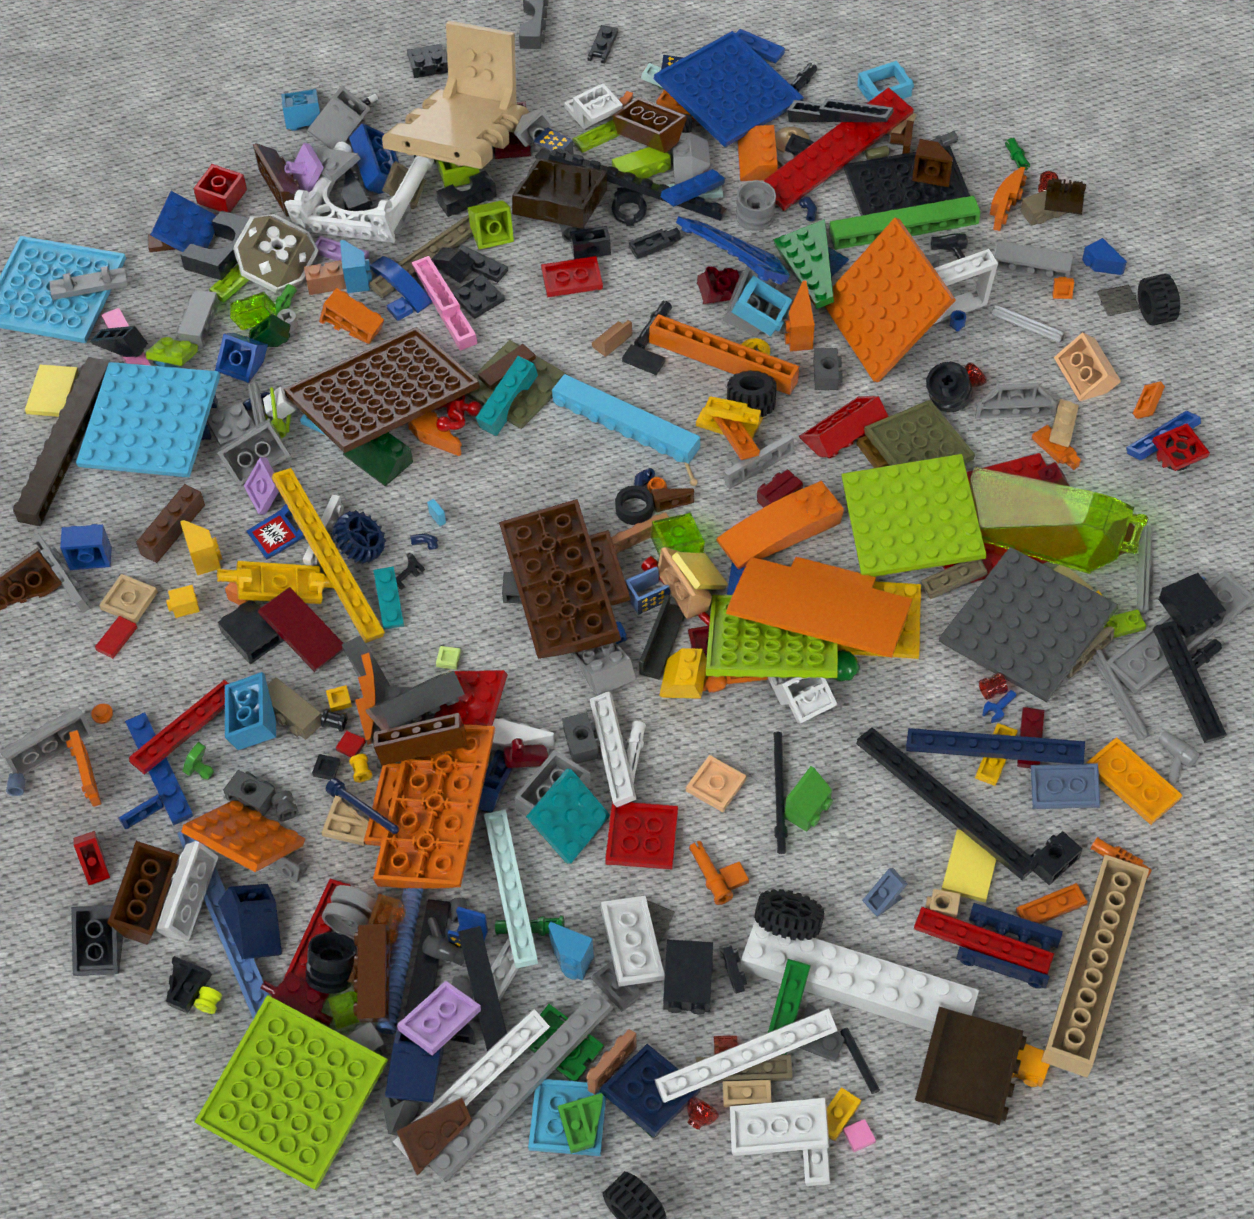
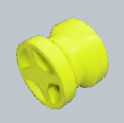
M201 987L199 991L200 997L194 1002L195 1008L202 1012L215 1014L217 1010L216 1004L221 1001L222 994L213 988Z

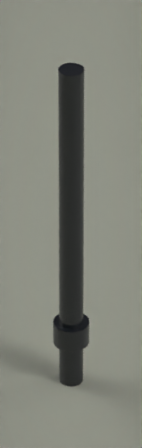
M777 731L773 733L776 799L774 836L777 838V853L785 854L788 827L785 826L782 732Z

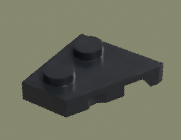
M729 944L719 946L720 952L723 953L725 967L734 993L744 992V985H747L744 972H739L737 963L741 961L737 948L733 949Z
M174 956L172 958L173 972L169 977L170 988L167 992L166 1002L169 1006L188 1014L195 1000L200 995L201 987H205L212 974L205 968Z

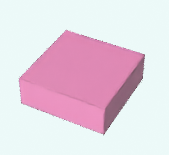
M865 1119L843 1128V1132L853 1152L876 1142Z

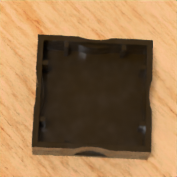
M537 158L529 169L527 177L521 181L512 194V214L583 229L607 191V171Z

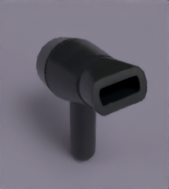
M953 233L931 237V250H952L958 260L965 257L961 250L966 249L968 245L966 234Z

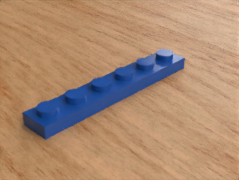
M145 712L125 721L138 749L156 735ZM164 758L149 771V774L174 826L193 817V813L167 758Z

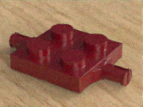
M291 972L287 974L283 982L277 987L266 980L260 987L261 990L271 994L272 998L315 1021H320L328 1027L334 1019L322 1012L323 1005L329 998V994L314 990L307 984L306 980Z

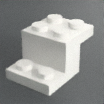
M604 83L564 103L565 109L583 129L612 116L623 108V104Z
M768 677L780 705L789 704L798 724L837 705L825 678Z

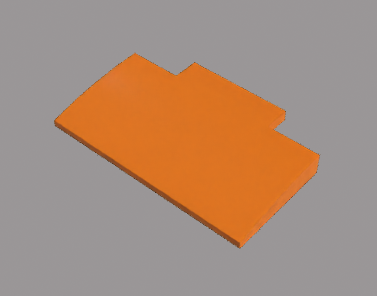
M750 557L730 600L726 614L892 658L909 616L912 598L873 589L876 577L861 575L858 572L795 557L791 567Z
M464 725L466 730V747L401 761V764L393 763L382 766L372 808L397 825L399 832L393 834L369 818L364 842L366 845L381 846L373 880L378 887H461L495 734L494 726Z

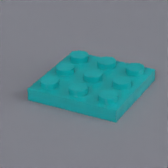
M566 769L526 818L564 862L571 864L610 817V814L574 771Z

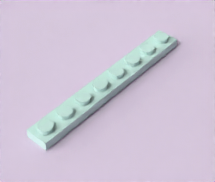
M506 809L486 813L484 817L515 969L538 964Z

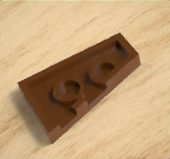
M461 1097L396 1130L417 1176L472 1120Z

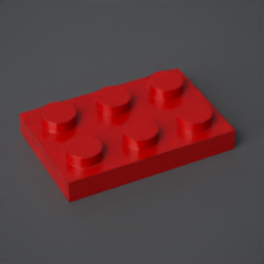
M597 256L541 264L547 298L603 289Z

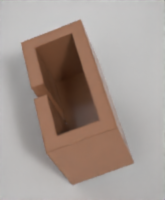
M341 260L324 263L325 266L322 267L321 264L304 267L309 295L331 292L336 288L339 290L346 289Z

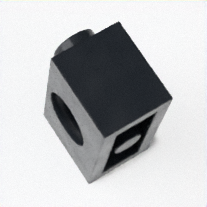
M607 226L570 231L571 249L574 259L611 255V243Z
M1064 831L1057 836L1052 835L1047 840L1046 846L1043 849L1038 848L1031 855L1038 862L1037 868L1033 872L1048 885H1051L1080 858L1083 850ZM1050 855H1055L1059 859H1053Z

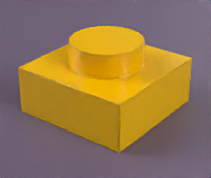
M347 685L326 690L331 712L352 707Z

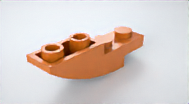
M1020 167L1011 173L997 189L990 209V215L995 216L993 230L1001 231L1002 224L1006 225L1008 214H1006V211L1010 212L1011 205L1015 206L1017 199L1021 200L1023 193L1021 186H1025L1027 176L1024 175L1025 167Z

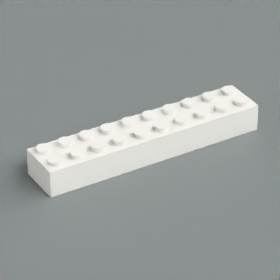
M756 921L741 958L740 971L777 983L782 982L788 959L811 965L804 991L933 1032L939 1007L972 1016L979 992L977 989L816 938L811 940L805 938L804 941H800L798 938L796 940H790V937H786V939L781 938L779 934L775 936L772 934V931H765V927L761 928Z

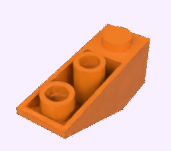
M430 411L408 422L409 430L420 442L457 456L461 455V441L457 436H453L450 430L441 432L437 429L436 421L439 417L434 411Z

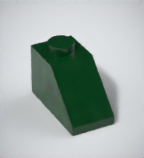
M271 314L250 330L248 338L268 344V347H278L289 340L291 325Z

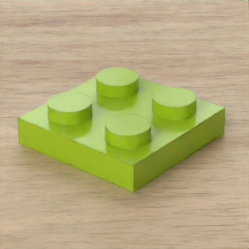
M163 337L146 351V359L183 366L198 352V345L192 344L190 341H177L171 337Z

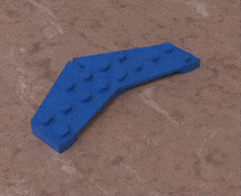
M678 216L676 224L682 227V231L690 234L693 232L707 241L716 244L718 248L728 250V254L738 257L739 261L745 263L757 273L759 279L764 281L772 279L771 281L780 285L783 282H788L790 274L777 256L706 223Z

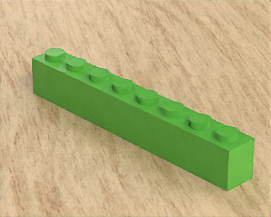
M974 196L962 197L830 221L829 236L834 250L871 244L895 217L901 220L911 236L979 224L981 212Z

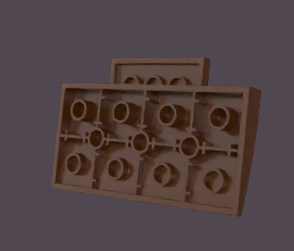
M578 499L499 522L538 659L584 651L621 641L611 606L630 601V595L609 530L589 535Z

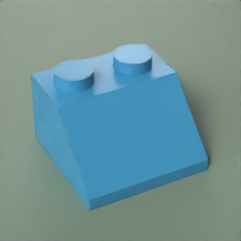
M340 240L342 269L347 293L370 291L369 283L372 281V273L368 272L370 271L369 259H365L362 250L345 240Z
M550 922L548 925L550 943L561 971L569 979L576 980L578 978L583 980L594 958L593 939Z

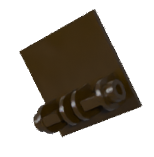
M1048 179L1044 210L1082 215L1086 184L1083 181H1073V184H1071V180H1069V184H1065L1066 179H1064L1063 183L1061 179Z

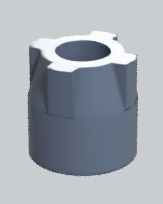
M9 774L6 787L7 794L11 796H21L24 794L26 780L23 776L24 774Z

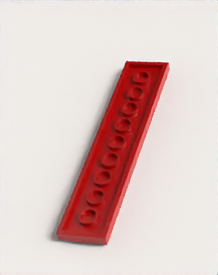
M889 87L867 104L892 107L894 112L887 122H841L763 180L775 190V204L783 211L788 209L845 164L849 163L910 117L914 109Z

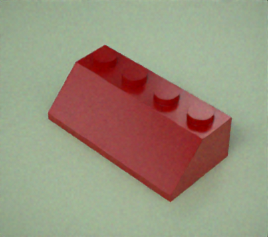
M858 396L799 435V438L819 457H827L829 459L835 457L840 449L851 446L855 439L866 436L864 431L866 426L889 416L879 396Z

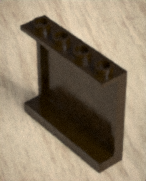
M939 1007L915 1101L934 1105L1000 1126L1001 1121L1006 1122L1009 1107L1005 1106L1007 1097L1012 1098L1015 1084L1011 1083L1013 1073L1018 1074L1021 1060L1017 1059L1019 1050L1024 1051L1027 1037L1023 1036L1024 1031Z

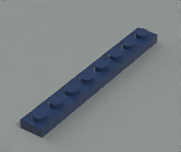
M908 728L906 751L1084 765L1085 741Z

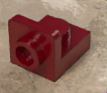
M1056 462L1038 471L1046 488L1052 485H1059L1062 490L1070 488L1063 471Z

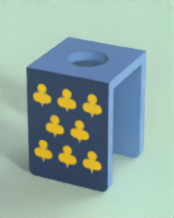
M657 567L625 580L631 599L630 603L638 615L661 605L665 595H670V586L668 584L641 597L637 595V592L659 583V569Z

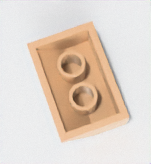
M1083 332L1054 357L1079 401L1106 394L1121 382L1096 339Z
M666 547L661 548L658 563L659 576L665 585L668 584L670 586V594L686 619L709 611L712 600L710 592L705 589H694L672 559V556L680 551Z

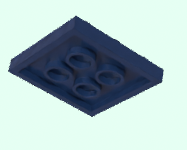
M646 1044L601 1087L600 1093L652 1137H655L700 1093L701 1088L663 1103L654 1080L679 1069L649 1044Z

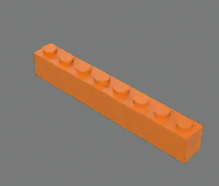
M659 314L650 325L649 343L732 374L743 371L766 373L776 381L777 391L788 395L792 393L798 383L800 366Z

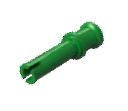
M560 915L559 918L540 916L538 919L529 920L532 933H538L541 936L549 934L548 925L550 922L565 927L564 915ZM495 920L496 935L508 934L506 920Z

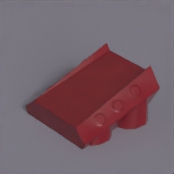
M708 266L704 273L699 274L697 285L703 304L730 301L740 278L738 270L724 268L723 271H719L715 267Z

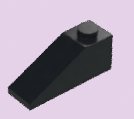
M135 326L101 329L90 341L95 346L124 357H138L148 345Z

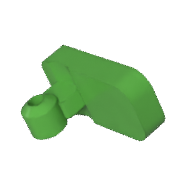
M198 742L186 757L182 772L191 776L196 771L203 779L207 780L214 773L213 768L201 763L206 746Z

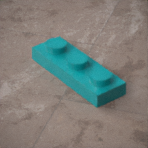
M394 566L374 569L383 629L403 627L404 621Z

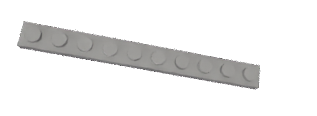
M594 992L472 1117L470 1123L430 1161L429 1167L447 1182L611 1012L612 1006Z

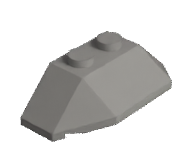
M681 133L678 144L672 147L675 185L700 175L710 168L708 140L692 133Z
M1039 383L999 384L977 404L975 419L1055 415L1057 401Z

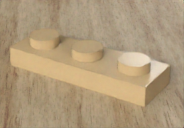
M1059 400L1049 438L1050 442L1065 447L1069 446L1079 405L1071 401Z

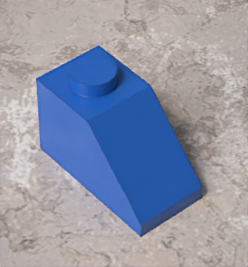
M1103 238L1084 248L1082 260L1093 271L1116 275L1124 274L1127 261Z

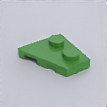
M602 1093L557 1106L571 1154L594 1147L603 1104Z

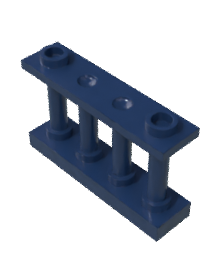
M973 903L969 920L973 921L975 926L981 928L986 925L993 927L997 930L996 933L1004 936L1007 933L1018 935V941L1026 944L1030 940L1039 942L1041 949L1049 952L1050 948H1058L1063 931L977 903ZM959 947L956 959L966 966L975 965L1027 982L1033 988L1039 989L1042 987L1046 989L1049 975L967 948Z

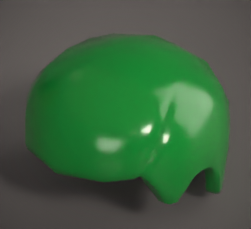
M840 650L838 651L837 678L832 679L850 681L859 673V663L851 652Z

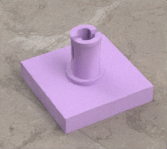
M303 143L295 161L286 162L285 172L293 174V179H297L300 190L310 192L324 167L311 145Z
M261 457L245 482L244 488L258 514L265 515L280 492L272 480V475L275 472L268 459Z

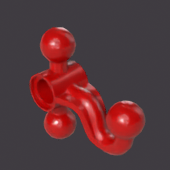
M463 395L436 409L446 407L448 417L442 416L438 418L436 427L441 432L461 429L466 423L463 417L465 411L471 416L476 417L482 409V405L477 401H472L469 404L465 403V396Z

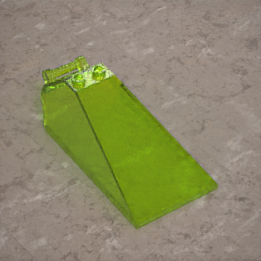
M974 467L969 480L983 542L1005 549L1011 547L1025 555L1088 574L1117 560L1120 550L1136 554L1140 547L1138 543L1143 528L1149 520L1145 514H1133L1135 507L1115 497L1094 491ZM1129 523L1135 524L1131 540L1129 542L1124 541Z

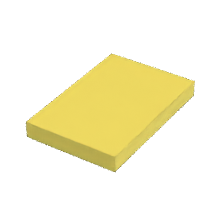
M40 364L25 407L26 414L59 417L60 410L65 406L67 395L71 393L74 381L77 379L78 368Z
M676 552L672 556V559L694 589H725L728 586V583L705 553Z
M958 829L941 890L959 893L962 897L986 903L996 859L963 831Z

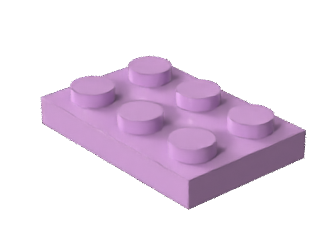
M445 981L397 1024V1029L433 1056L481 1011V1007L477 1002Z

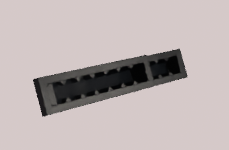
M827 98L823 104L794 100L787 109L789 122H887L894 112L892 107Z

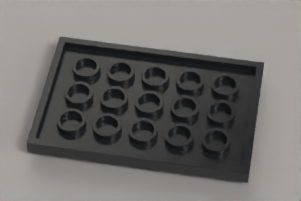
M943 147L953 158L949 187L912 181L916 152L845 164L844 171L860 215L969 197V191L951 147Z

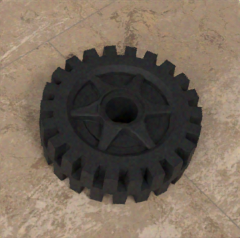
M772 889L760 894L754 918L761 928L765 927V931H772V934L775 936L779 934L781 938L786 939V937H790V940L798 938L800 941H804L805 938L811 940L812 937L816 938L819 935L825 913L822 906L817 904V901L814 899L810 900L809 896L803 897L801 893L797 892L794 894L790 890L785 892L784 889H779V891Z

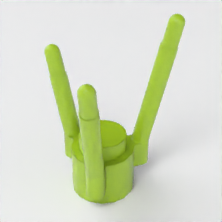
M270 387L273 420L271 422L280 437L283 438L286 436V433L290 432L289 425L292 413L287 415L286 423L283 422V419L277 417L274 388ZM264 411L265 418H266V420H267V419H269V418H268V415H267V414L265 413V411Z

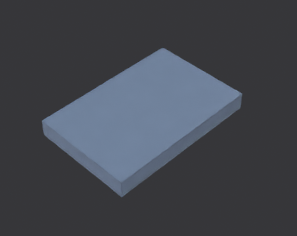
M1098 763L1084 765H1031L1032 809L1100 808Z

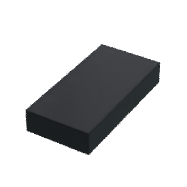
M631 344L623 355L622 362L657 375L665 363V357Z

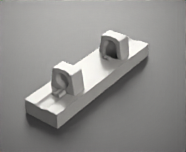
M108 266L100 268L101 272L71 277L70 273L63 274V279L49 281L51 297L53 300L126 287L128 286L125 267L109 270Z
M788 434L775 442L769 438L763 442L764 448L760 450L759 456L740 460L738 457L732 459V466L723 471L725 485L731 489L795 452L793 437Z

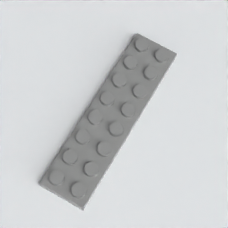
M1225 571L1207 584L1226 609L1223 622L1215 628L1210 627L1197 636L1192 635L1187 638L1179 629L1189 652L1254 603V596ZM1169 614L1106 661L1118 679L1135 694L1170 668L1153 631L1156 625L1174 621Z

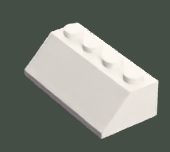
M194 841L186 844L184 851L180 855L179 865L172 877V884L168 894L165 896L164 906L155 928L157 932L165 937L187 942L190 939L218 860V856L200 842Z

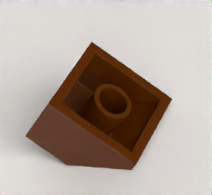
M919 139L912 181L949 187L953 158L939 142Z

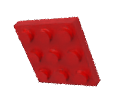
M505 670L454 671L464 695L459 696V701L447 706L446 703L441 705V710L435 713L434 718L459 713L464 725L492 726L508 674Z
M612 801L605 864L672 870L678 806L629 802L616 807Z

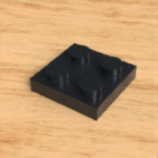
M482 274L452 292L458 303L474 319L505 301L504 295Z

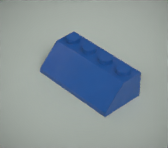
M362 123L349 137L354 153H358L360 160L357 162L360 174L368 191L378 194L385 193L382 189L391 166L395 161L398 163L399 161L395 151L383 148L382 138L385 133Z

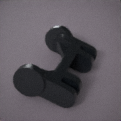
M411 553L406 555L408 558L407 568L396 577L397 587L401 590L405 588L401 581L408 575L413 574L415 577H418L420 573L417 569L421 572L425 571V568Z

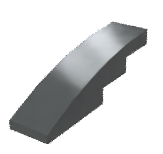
M358 636L342 644V649L352 663L358 677L366 675L361 655L370 654L375 677L377 704L383 702L385 686H390L362 637Z

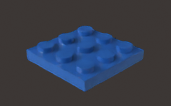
M170 191L150 235L182 253L190 244L208 248L215 233L212 220L217 215Z

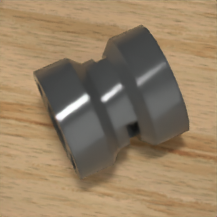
M290 791L278 792L271 798L273 807L277 809V818L280 821L292 819L299 813L296 804L293 803L294 798Z

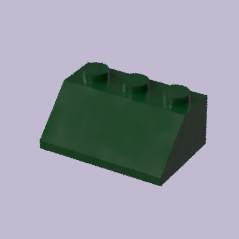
M389 432L351 451L343 452V456L383 486H387L413 463L411 448Z

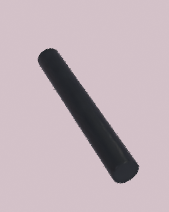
M848 1028L842 1029L840 1033L871 1094L879 1092L880 1089Z

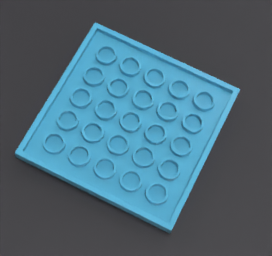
M20 236L0 275V328L87 343L112 289L53 300L49 281L63 279V274L70 273L71 277L101 272L100 268L108 266L109 270L122 268L126 260L125 254Z
M109 362L77 457V466L190 478L219 383L220 373L208 370Z

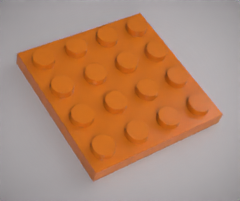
M234 800L183 824L181 833L254 872L299 849L305 842V838L298 835L296 831L281 826L279 822L270 820L262 816L260 812L244 807L243 803Z

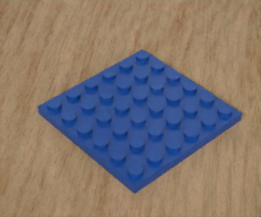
M734 31L655 73L653 78L724 147L744 137L753 127L765 125L787 112V109L794 100L803 101L804 99L797 90Z

